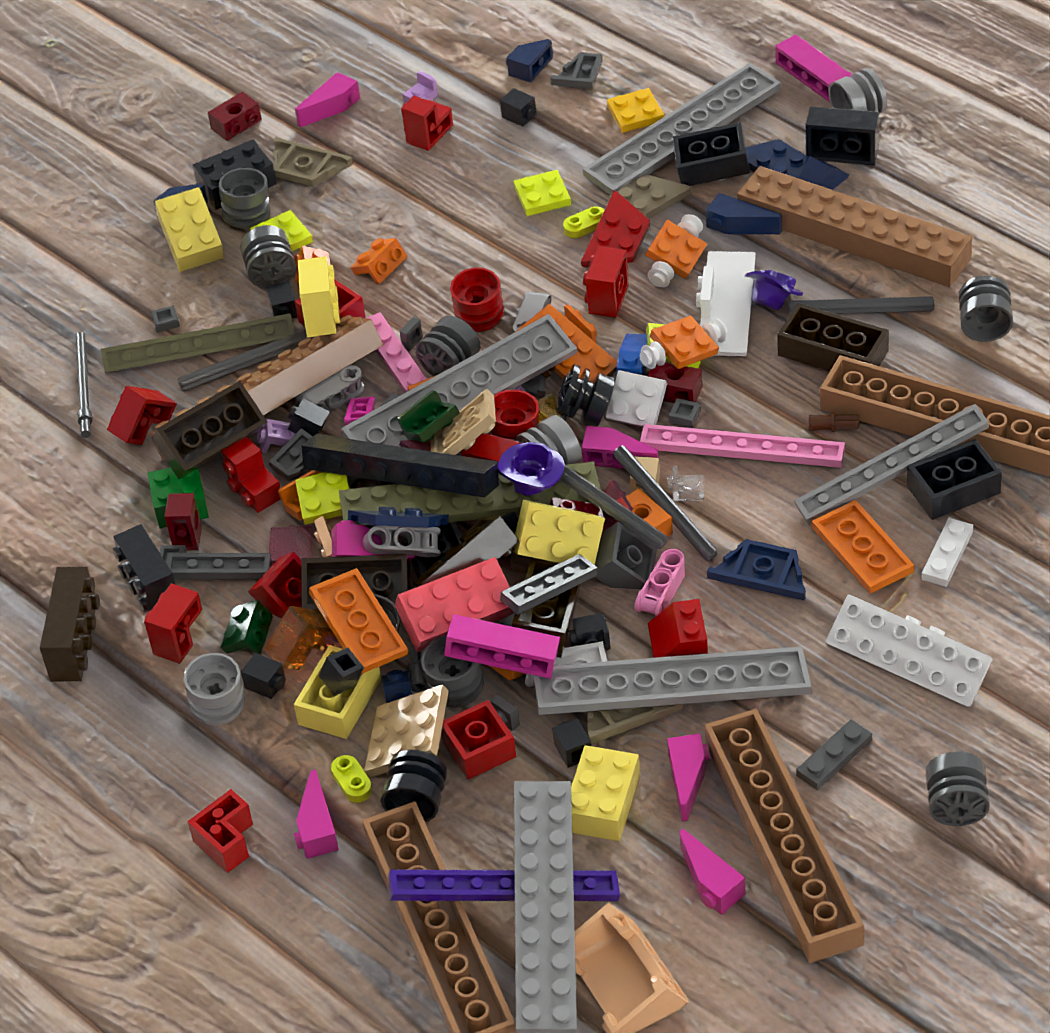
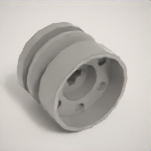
M865 68L851 74L850 77L846 76L830 83L829 100L832 108L879 112V114L887 108L885 88L878 75L872 69Z
M557 415L548 417L538 423L537 428H529L527 432L517 435L515 439L520 444L526 442L545 444L563 457L565 465L575 464L581 459V448L574 432Z
M221 653L200 655L190 662L185 669L183 679L191 714L198 721L206 725H221L237 718L243 710L245 703L238 664L231 657Z

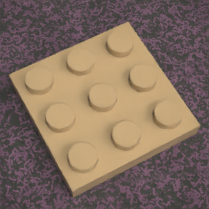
M485 389L459 411L460 414L453 419L450 425L441 428L435 433V436L430 440V450L432 452L456 455L462 449H469L479 435L482 433L487 434L494 428L496 422L494 395L488 389Z
M444 685L377 706L364 772L370 778L388 772L391 758L400 751L421 750L437 756L449 692Z

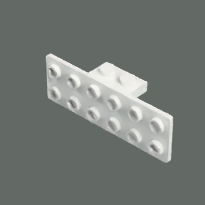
M709 251L707 266H704L703 276H698V291H701V293L696 294V307H701L700 326L702 327L705 322L711 323L713 319H719L727 327L726 340L722 343L717 342L719 346L717 356L747 355L754 279L744 276L746 273L755 270V252Z
M847 595L826 639L827 644L964 706L970 707L991 665L992 657L945 637L946 632L934 626H930L929 629L920 626L921 621L907 615L904 619L857 597Z

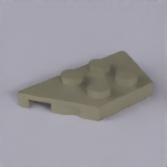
M278 137L274 139L273 166L277 178L314 187L353 164L351 156Z
M646 174L617 191L648 219L692 194L689 185Z
M683 704L587 711L588 737L591 740V744L682 711Z

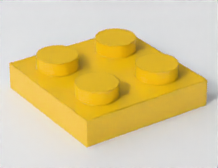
M649 88L607 99V107L622 133L650 126L664 117L663 111Z

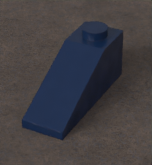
M719 193L706 208V227L724 234L780 235L782 232V214Z

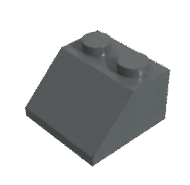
M617 522L601 534L595 566L598 567L597 576L595 577L610 588L642 589L654 569L657 548L620 522Z

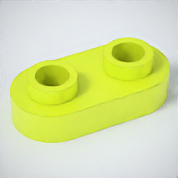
M594 206L566 218L563 222L564 234L570 238H580L594 232L605 209Z
M350 755L337 757L332 762L331 770L334 780L345 797L355 803L367 800L372 794L371 782L359 762Z

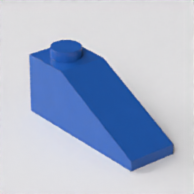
M646 334L625 335L619 350L617 374L618 370L645 376L646 366L640 360L642 346L648 345Z

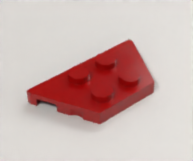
M613 191L581 259L582 267H589L590 258L592 255L595 256L598 246L626 250L627 263L634 262L650 227V220L617 191Z

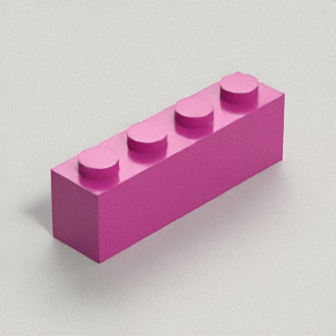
M796 34L775 46L776 64L828 102H830V83L846 76L850 77L852 74Z
M453 614L446 637L444 656L551 679L560 637Z

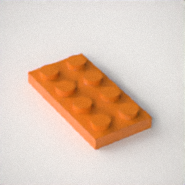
M550 303L518 329L520 330L550 314L577 347V354L555 366L554 372L562 379L569 373L573 364L581 366L579 378L585 368L590 369V382H593L598 373L611 376L617 371V361Z
M856 500L812 520V529L869 594L914 573L915 565Z
M357 568L309 587L310 596L342 648L348 647L364 668L361 674L407 655L408 648Z

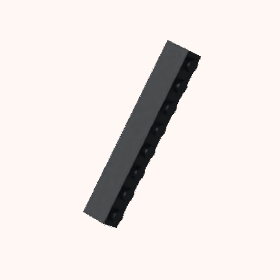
M321 434L314 435L301 445L303 469L484 498L499 486L497 461Z

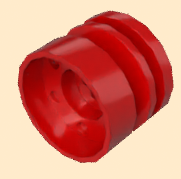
M473 267L463 270L454 277L450 286L454 316L470 325L475 332L491 330L497 326L503 319L505 311L501 283L498 276L486 268Z
M505 390L494 395L496 422L494 428L487 434L515 441L517 435L527 432L529 428H537L539 423V403L535 397L521 390Z

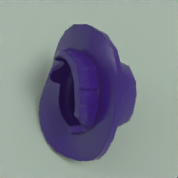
M773 270L752 271L744 276L754 279L752 301L773 310L781 309L790 294L803 296L804 293L794 288L796 284L795 278Z
M526 442L516 444L502 454L498 463V472L506 479L514 482L515 492L524 496H532L554 486L560 480L565 464L563 457L545 444Z

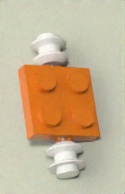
M684 215L678 225L666 220L645 255L656 261L648 272V279L654 286L667 287L670 280L674 277V273L687 279L707 246L706 242L698 238L699 233L703 229V224L697 216Z
M690 315L652 329L650 338L654 342L650 346H642L640 360L649 369H654L656 364L659 366L664 365L666 356L677 369L696 363L718 353L719 346L717 342L722 343L726 340L727 327L719 319H713L711 323L705 322L701 327Z

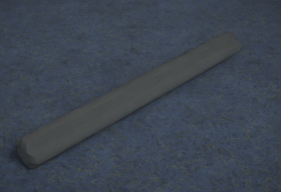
M932 296L789 301V314H791L797 303L834 314L933 311L935 303Z
M306 330L300 331L178 378V384L182 391H186L278 356L286 350H294L299 347V342L308 338L313 339L314 337H307Z
M623 445L615 449L613 452L614 457L649 497L672 517V523L706 561H711L717 556V549L630 451Z
M566 465L564 466L560 481L657 549L663 548L667 543L668 537L572 469Z

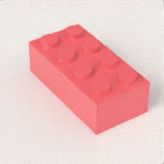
M496 557L398 594L394 605L416 653L424 650L435 639L447 636L453 614L488 622H495L514 614L513 610L500 601L501 592L510 588Z

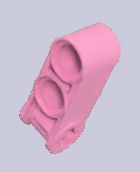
M668 549L661 554L644 587L636 597L634 605L636 612L641 613L644 611L657 616L670 604L682 580L685 578L684 555L681 551Z

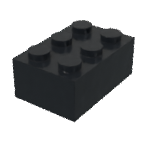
M822 107L809 108L806 121V156H811L824 162L875 166L879 149V112Z
M741 122L673 136L676 167L681 184L694 186L750 174L746 140Z
M254 139L192 164L196 184L202 183L205 185L207 199L215 210L221 208L222 202L219 192V181L224 174L238 168L256 169L267 178L268 188L277 185L273 163Z
M976 439L907 465V488L931 520L1001 493L1002 471Z
M142 524L113 536L116 547L112 548L117 561L121 563L117 565L123 579L128 578L129 589L133 596H139L138 602L142 611L149 612L170 584H175L172 571Z

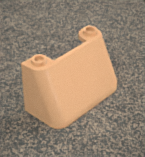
M607 903L575 931V970L605 1013L603 1015L604 1023L602 1027L606 1033H636L679 1011L689 1003L687 996L641 929L629 916L611 903Z

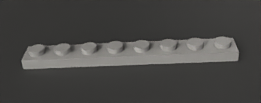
M974 404L794 500L795 505L807 524H810L812 520L857 499L907 472V465L948 450L988 429L989 422L978 406Z

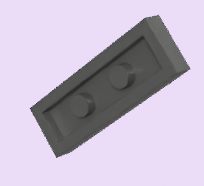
M850 719L796 769V776L818 791L872 741V733Z

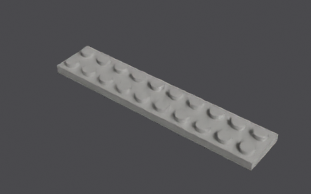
M749 63L583 168V176L608 194H612L613 191H619L645 174H651L675 158L673 136L727 125L780 91L781 82Z
M547 314L342 427L341 433L347 439L409 448L418 443V441L406 438L397 421V417L431 390L438 393L442 402L456 405L460 411L485 389H488L493 395L505 390H513L577 354V347L550 314Z
M802 647L554 665L551 679L533 675L538 715L811 694L812 688Z
M514 781L516 1033H577L571 781Z

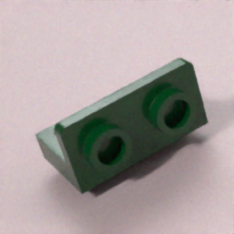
M431 390L398 416L397 421L407 439L427 442L441 428L450 425L460 412L456 405L442 402L438 393Z
M258 600L234 607L220 648L227 654L246 647L253 654H261L273 618L272 613Z

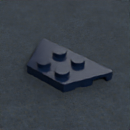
M781 139L747 147L749 167L753 172L759 166L799 178L809 159L808 156Z
M379 507L378 511L348 510V520L375 526L429 528L448 525L449 514L423 513V510H420V508H405V512H396L394 507Z
M746 539L734 551L726 554L723 557V562L717 567L711 566L707 570V579L804 601L806 599V590L803 585L797 550Z

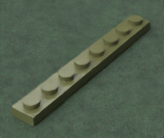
M290 313L102 348L101 355L104 370L107 373L273 342L295 333Z

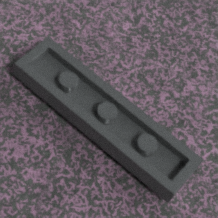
M168 553L166 563L172 571L174 579H260L271 567L272 559L271 553Z
M578 554L502 591L500 601L516 614H520L597 576L598 567L581 554Z

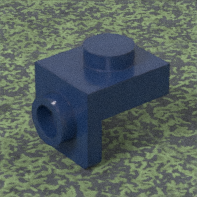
M392 670L387 672L386 675L381 676L386 703L412 695L408 671Z

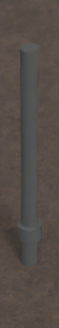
M78 332L76 334L79 391L77 421L80 424L81 436L88 438L91 435L92 412L89 410L85 333Z

